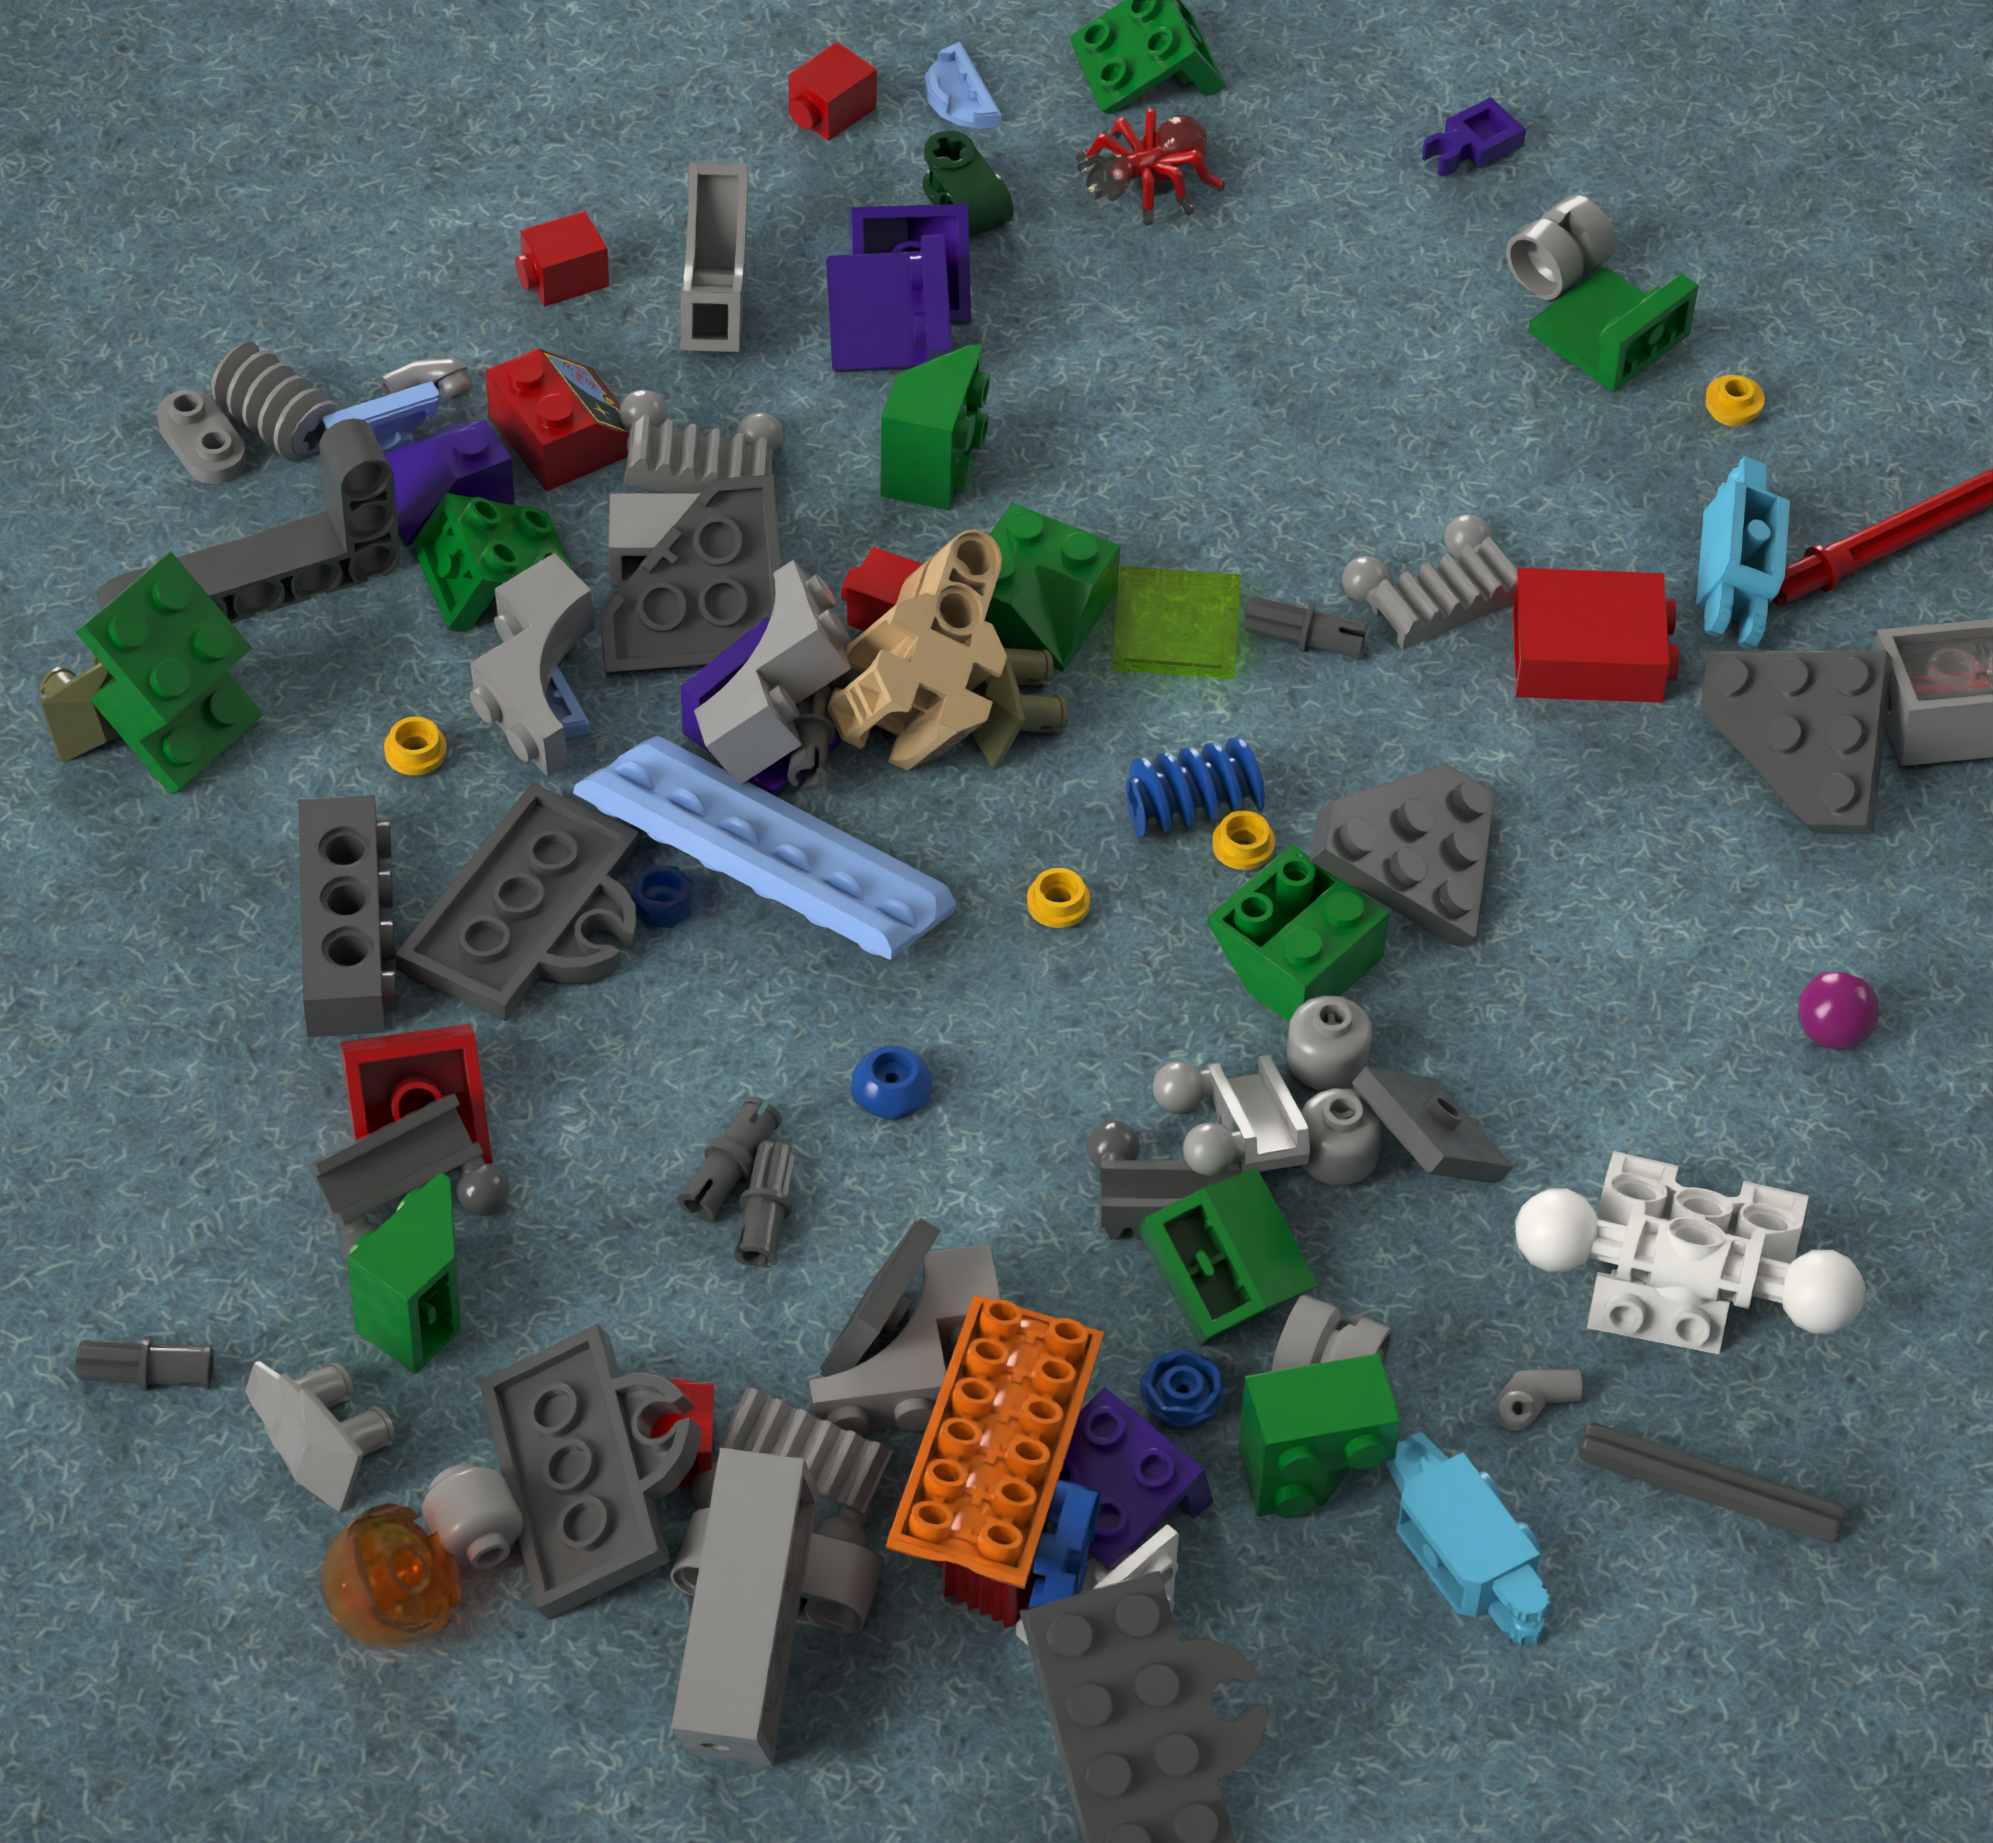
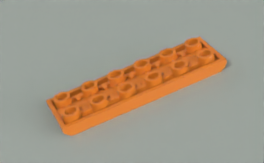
M974 1294L890 1530L886 1549L916 1558L956 1563L992 1580L1024 1589L1094 1370L1104 1332L1086 1327L1072 1319H1058L1020 1308L1007 1300H993Z

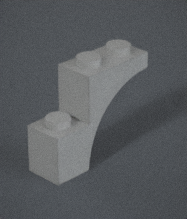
M689 162L687 240L684 279L681 290L680 350L740 352L743 331V286L746 281L748 163Z
M555 553L495 588L498 616L494 618V624L504 643L470 662L474 689L470 692V700L478 715L488 724L495 722L506 733L508 742L515 754L524 762L531 760L548 778L568 766L564 726L555 717L546 700L549 681L565 654L580 639L595 629L591 589Z
M794 560L773 573L776 589L774 608L767 629L758 646L737 674L720 691L694 710L706 748L739 785L802 745L793 720L800 716L796 704L851 669L843 644L849 641V636L841 621L831 610L837 605L832 592L819 575L815 574L808 578Z
M990 1244L929 1251L923 1260L922 1294L909 1323L885 1349L864 1363L838 1374L809 1380V1413L821 1420L826 1419L846 1431L856 1432L860 1436L869 1430L898 1427L908 1432L925 1430L946 1375L943 1353L954 1352L973 1295L993 1300L1001 1299Z

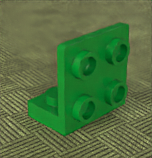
M1124 0L1070 37L1071 44L1098 106L1105 114L1117 112L1174 74L1177 75L1185 86L1193 81L1205 96L1215 95L1226 87L1195 16L1183 0Z
M1602 267L1531 319L1528 332L1614 392L1690 335L1699 285L1680 273L1663 287H1654L1645 294L1609 268Z
M445 493L412 543L447 629L451 631L464 632L471 630L483 611L490 605L495 595V588L553 553L572 570L552 521L545 511L531 506L521 507L489 501L481 497L471 498Z

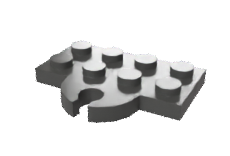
M531 783L395 954L397 970L504 1021L510 1017L540 977L565 984L591 982L612 974L621 967L620 951L611 944L597 945L587 941L585 938L593 932L607 931L618 938L622 947L634 950L637 942L635 903L626 888L615 880L640 849V832Z
M598 1324L479 1381L502 1476L506 1480L522 1514L523 1530L518 1539L535 1606L539 1612L550 1620L670 1562L655 1503L676 1489L693 1467L701 1443L702 1429L692 1419L686 1418L676 1421L669 1432L660 1438L651 1439V1431L656 1421L662 1416L670 1413L684 1415L695 1406L688 1396L677 1386L657 1374L634 1372L620 1377L610 1336Z
M1153 1571L1020 1610V1616L1083 1843H1236L1218 1779L1241 1768L1259 1747L1268 1719V1704L1247 1705L1238 1717L1231 1721H1225L1214 1712L1211 1697L1214 1688L1223 1680L1231 1679L1239 1683L1248 1684L1258 1679L1260 1676L1254 1666L1231 1646L1207 1638L1179 1640L1160 1571Z

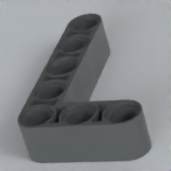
M351 418L339 421L328 428L320 439L319 449L325 512L176 557L231 623L254 617L252 612L267 608L268 612L312 599L310 594L322 590L328 594L369 581L367 576L381 572L383 576L389 575L399 564L400 545L393 471L371 427L364 420ZM152 565L121 574L106 582L97 594V603L100 610Z

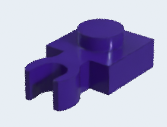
M1490 97L1447 118L1445 133H1435L1424 140L1422 159L1426 161L1432 156L1442 155L1439 157L1437 174L1439 176L1452 174L1459 168L1460 163L1467 159H1470L1481 168L1523 147L1526 129Z

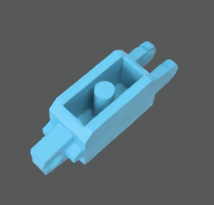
M1746 456L1739 461V466L1733 468L1729 473L1727 483L1722 482L1721 486L1718 487L1717 496L1703 512L1696 607L1705 609V623L1703 626L1706 634L1715 637L1723 635L1730 619L1739 621V645L1752 649L1758 646V643L1764 636L1768 605L1779 593L1785 578L1790 500L1767 492L1766 463Z
M1422 1432L1411 1435L1402 1442H1398L1395 1459L1386 1460L1385 1464L1402 1494L1396 1530L1399 1536L1457 1614L1477 1618L1488 1612L1502 1632L1508 1633L1507 1638H1511L1513 1640L1512 1643L1517 1642L1520 1646L1532 1643L1536 1645L1541 1635L1545 1634L1546 1618L1543 1616L1550 1609L1551 1595L1547 1594L1548 1589L1543 1588V1582L1537 1576L1541 1553L1533 1532L1526 1524L1515 1522L1503 1506L1500 1492L1493 1479L1484 1471L1478 1472L1463 1452L1449 1459Z

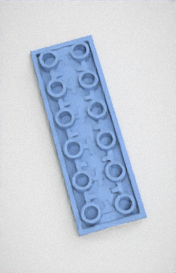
M654 736L641 742L619 756L611 765L595 771L575 784L573 794L594 804L602 813L623 819L647 832L655 841L670 844L699 859L705 867L723 872L752 887L758 895L774 899L805 915L811 923L821 927H828L858 943L866 952L883 956L889 960L955 911L956 902L949 888L944 883L747 781L739 785L726 770L660 736Z

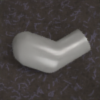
M450 357L414 361L380 376V385L387 396L432 381L434 385H439L441 395L450 400L468 392L471 388V380L465 373L467 366L461 360Z
M1580 1369L1524 1370L1515 1373L1494 1400L1493 1412L1495 1419L1505 1429L1518 1431L1528 1427L1547 1404L1581 1402L1582 1378Z

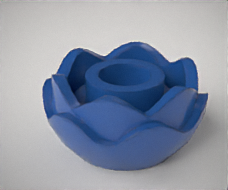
M884 1046L867 1053L856 1065L852 1075L851 1093L854 1101L862 1105L869 1113L883 1119H899L909 1116L926 1106L931 1093L932 1075L926 1063L913 1051L900 1046ZM887 1080H897V1081L891 1083V1082H888Z
M1180 1349L1173 1353H1164L1151 1363L1148 1372L1141 1377L1140 1392L1145 1408L1157 1421L1171 1428L1191 1429L1206 1423L1217 1414L1225 1398L1226 1385L1220 1378L1217 1366L1209 1358L1198 1355L1192 1350ZM1183 1389L1188 1393H1179L1177 1391Z

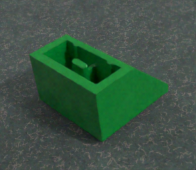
M970 344L897 374L881 416V497L950 511L957 490L967 492L974 467V457L969 455L972 448L980 450L983 448L989 424V415L980 413V408H983L986 403L990 385V373L981 371L982 346Z
M1291 844L1208 916L1207 924L1249 994L1290 1022L1296 1009L1307 1000L1323 995L1341 996L1384 958L1389 912L1350 884L1312 863L1309 855Z
M1257 1167L1204 1187L1145 1217L1137 1228L1199 1347L1319 1286Z
M439 1172L422 1189L415 1188L402 1199L396 1212L376 1231L370 1230L364 1233L355 1242L350 1254L347 1256L356 1332L414 1374L461 1332L457 1248L451 1180L445 1174Z

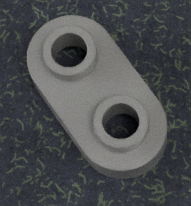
M182 390L168 395L161 401L157 409L160 434L192 477L207 484H222L237 478L243 472L246 466L244 441L210 396L196 390Z

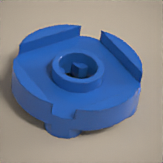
M1058 1480L1049 1520L1058 1522V1525H1052L1050 1533L1042 1532L1033 1573L1044 1575L1046 1578H1036L1029 1608L1082 1592L1089 1565L1086 1564L1090 1541L1094 1542L1101 1502L1100 1490Z

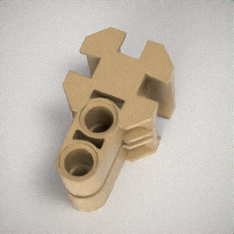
M976 529L965 530L958 534L906 578L896 605L848 644L846 655L850 666L862 674L843 690L838 687L833 689L827 707L843 741L862 749L865 746L870 728L873 725L883 728L897 735L888 762L909 771L938 759L987 721L993 702L971 691L991 675L997 678L1000 677L1007 659V654L993 625L984 621L1002 565L1000 548L991 536Z

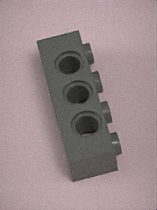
M375 795L298 799L303 1004L307 1037L385 1033V1009H397L395 970H383V958H395L393 919L381 920V908L393 907L391 869L380 870L379 864L380 858H392L389 820L377 821Z

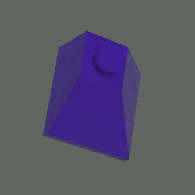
M968 204L849 208L850 255L919 252L921 236L945 235L950 322L971 321Z
M485 419L459 422L384 451L394 476L398 534L406 547L412 545L445 493L471 498L481 497L489 501L510 505L515 504L512 458Z

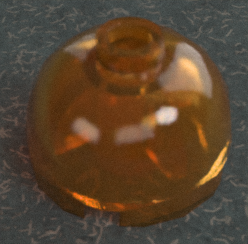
M386 1503L369 1508L352 1519L329 1543L324 1555L320 1571L323 1599L331 1616L343 1631L363 1645L395 1650L428 1639L450 1623L452 1620L449 1619L451 1609L460 1604L462 1585L459 1566L454 1555L444 1548L438 1531L428 1536L421 1526L413 1522L422 1515L409 1507Z

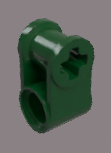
M945 130L937 132L928 138L924 146V158L929 166V170L923 177L922 188L933 205L968 204L969 237L1013 220V203L1007 186L1002 178L993 172L967 135L958 131Z

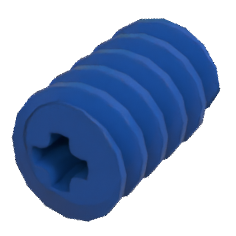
M1241 737L1228 739L1225 749L1217 742L1207 743L1202 748L1201 755L1193 747L1183 748L1178 754L1177 761L1169 752L1160 753L1154 759L1153 766L1145 757L1133 759L1126 781L1130 817L1139 838L1147 837L1148 820L1153 817L1156 819L1162 832L1168 833L1171 832L1172 814L1176 812L1180 814L1186 827L1190 828L1195 827L1196 808L1199 807L1204 809L1212 823L1219 821L1220 803L1226 802L1231 812L1243 810L1244 798L1250 797L1258 812H1262L1264 808L1265 792L1260 767L1251 748Z

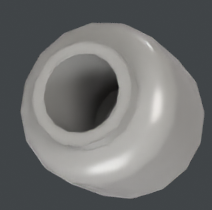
M1323 995L1309 999L1300 1005L1289 1022L1286 1061L1293 1076L1303 1085L1318 1091H1326L1333 1088L1347 1089L1353 1086L1352 1082L1365 1066H1369L1372 1024L1367 1013L1355 1002L1341 996Z
M1333 1088L1319 1092L1309 1099L1301 1112L1309 1127L1310 1140L1308 1164L1301 1165L1303 1170L1315 1180L1328 1185L1348 1186L1361 1182L1373 1173L1380 1159L1383 1121L1363 1098L1351 1089Z
M474 1463L457 1464L439 1473L433 1479L430 1490L422 1503L423 1519L441 1557L451 1565L461 1567L472 1566L478 1570L492 1568L509 1556L510 1548L517 1542L523 1530L522 1514L504 1477L495 1469L481 1467Z

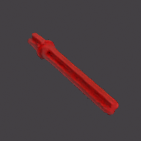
M1993 468L1840 541L1833 542L1825 547L1813 545L1807 548L1804 558L1785 566V578L1779 593L1772 601L1776 605L1787 604L1818 588H1821L1824 592L1831 591L1837 587L1840 579L1852 574V572L1992 506Z

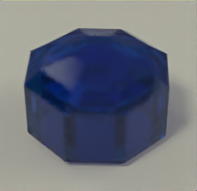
M651 865L633 879L631 898L635 903L636 916L648 927L673 928L691 916L693 899L692 880L677 866Z

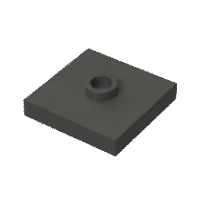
M1365 1066L1352 1082L1356 1092L1428 1174L1497 1183L1504 1179L1513 1168L1509 1161L1435 1078Z
M922 1218L919 1221H914L875 1275L819 1368L822 1370L820 1375L828 1377L855 1367L882 1328L892 1333L912 1301V1298L905 1295L904 1291L941 1230Z

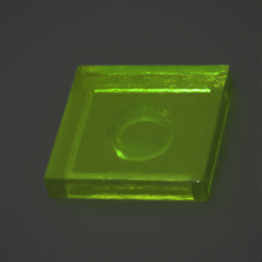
M1120 566L1112 670L1234 679L1241 575Z

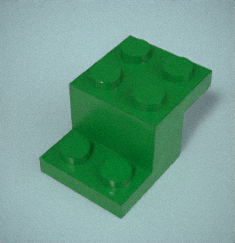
M171 551L160 558L76 631V634L114 677L89 700L163 787L172 794L186 785L264 715L228 672L252 647Z

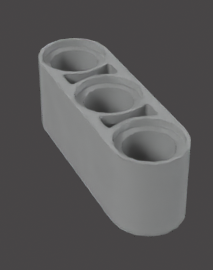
M710 1508L699 1509L693 1513L670 1574L673 1584L679 1590L689 1595H694ZM812 1533L797 1622L827 1629L828 1624L843 1627L841 1633L847 1635H854L862 1631L884 1568L881 1559L866 1547Z

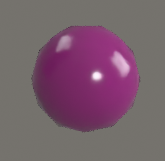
M1824 971L1809 981L1799 996L1798 1019L1805 1035L1820 1047L1836 1050L1854 1048L1871 1035L1878 1023V998L1873 987L1859 977L1843 972Z

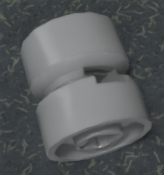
M1572 195L1561 200L1546 211L1539 220L1533 221L1515 234L1507 243L1506 256L1509 268L1519 283L1542 299L1551 300L1557 298L1576 284L1582 275L1589 274L1608 260L1615 252L1616 238L1608 217L1598 205L1586 197Z
M1304 1294L1300 1296L1284 1326L1276 1348L1272 1371L1375 1353L1380 1354L1383 1366H1385L1392 1344L1393 1329L1360 1315H1356L1349 1322L1342 1320L1339 1307Z

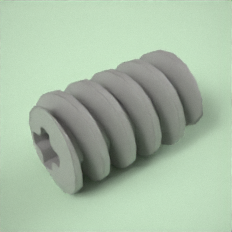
M253 341L242 343L231 350L220 361L213 373L211 392L215 402L222 409L228 410L237 421L244 423L252 433L259 435L268 446L275 448L286 460L298 462L319 452L320 439L326 431L321 417L342 410L335 401L327 400V397L320 389L311 388L308 380L303 376L296 375L291 366L280 363L279 358L272 351L263 350L259 352V347Z

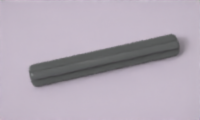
M1590 1423L1580 1445L1579 1457L1585 1462L1829 1543L1836 1541L1845 1519L1846 1508L1840 1503L1598 1423Z

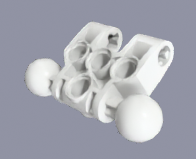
M1614 1151L1605 1178L1598 1215L1584 1196L1567 1188H1548L1531 1197L1521 1207L1515 1220L1518 1248L1530 1264L1546 1272H1569L1584 1264L1589 1258L1617 1264L1616 1279L1632 1282L1633 1279L1646 1281L1647 1286L1654 1287L1660 1296L1678 1304L1703 1305L1710 1302V1300L1718 1302L1719 1298H1724L1733 1302V1306L1749 1309L1751 1297L1754 1296L1782 1303L1784 1311L1792 1322L1801 1329L1812 1334H1834L1854 1322L1866 1301V1286L1862 1274L1850 1258L1834 1250H1811L1795 1259L1808 1195L1743 1181L1741 1193L1737 1197H1726L1708 1189L1686 1188L1676 1182L1679 1166Z

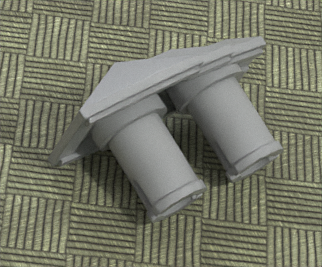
M261 1361L254 1362L245 1392L253 1408L265 1423L264 1428L273 1446L281 1454L292 1476L298 1483L339 1513L345 1511L363 1456L377 1450H384L393 1444L391 1440L395 1439V1431L391 1418L382 1408L373 1406L366 1409L363 1413L339 1423L328 1409L350 1402L351 1398L349 1396L353 1394V1384L349 1373L337 1362L326 1364L321 1369L294 1380L286 1373L279 1375Z

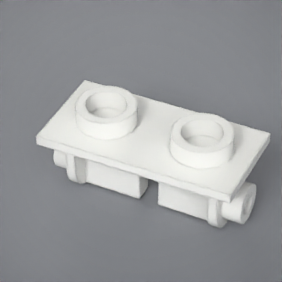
M1612 1269L1611 1274L1597 1272L1587 1328L1714 1354L1720 1353L1730 1304L1729 1299L1719 1298L1718 1302L1710 1300V1302L1703 1305L1678 1304L1660 1296L1654 1287L1647 1286L1646 1281L1633 1279L1632 1282L1616 1279L1617 1269Z

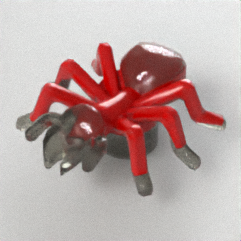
M1148 109L1146 112L1145 136L1140 140L1125 118L1117 119L1112 129L1107 128L1103 133L1097 135L1089 150L1079 151L1076 155V160L1080 162L1078 164L1079 172H1085L1092 167L1086 181L1087 193L1099 189L1095 192V200L1108 194L1109 201H1115L1129 190L1131 180H1133L1135 186L1143 192V223L1145 225H1152L1154 223V196L1166 195L1175 190L1177 203L1183 212L1188 216L1193 214L1194 207L1186 195L1180 165L1193 164L1202 183L1223 192L1225 182L1210 174L1204 159L1207 154V131L1201 123L1190 116H1172L1164 121L1159 127L1158 132H1156L1157 112L1155 109ZM1122 134L1133 152L1116 141L1121 138ZM1103 148H1107L1114 153L1106 158L1099 155Z

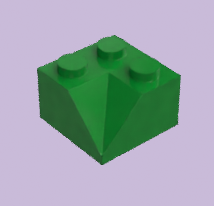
M1011 502L989 534L1000 548L1002 565L984 621L993 625L1003 648L1047 649L1053 658V668L1064 672L1118 591L1120 545Z
M1379 1353L1245 1376L1238 1452L1257 1517L1277 1514L1282 1518L1303 1516L1313 1510L1314 1507L1325 1505L1351 1467L1354 1469H1368L1379 1465L1383 1461L1395 1459L1401 1420Z

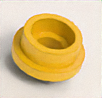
M1725 375L1713 380L1707 387L1705 404L1711 415L1718 422L1734 427L1746 425L1756 419L1763 411L1765 402L1762 388L1755 381L1740 375Z
M418 716L404 718L391 728L390 733L385 739V759L391 768L405 775L416 776L430 773L437 769L446 758L447 744L445 736L427 718ZM413 747H420V748H422V749H418V750H409L410 748H413Z
M1247 810L1235 811L1228 814L1215 828L1212 838V849L1217 859L1224 865L1237 870H1252L1265 865L1272 858L1275 850V836L1268 822L1258 813ZM1238 841H1247V842H1249V843H1251V844L1244 845V844H1239V843H1236V842H1238Z
M1051 868L1042 872L1030 885L1027 892V908L1030 915L1040 924L1051 928H1067L1078 924L1088 914L1090 893L1081 877L1074 871L1066 868ZM1060 898L1066 900V902H1053L1050 900Z

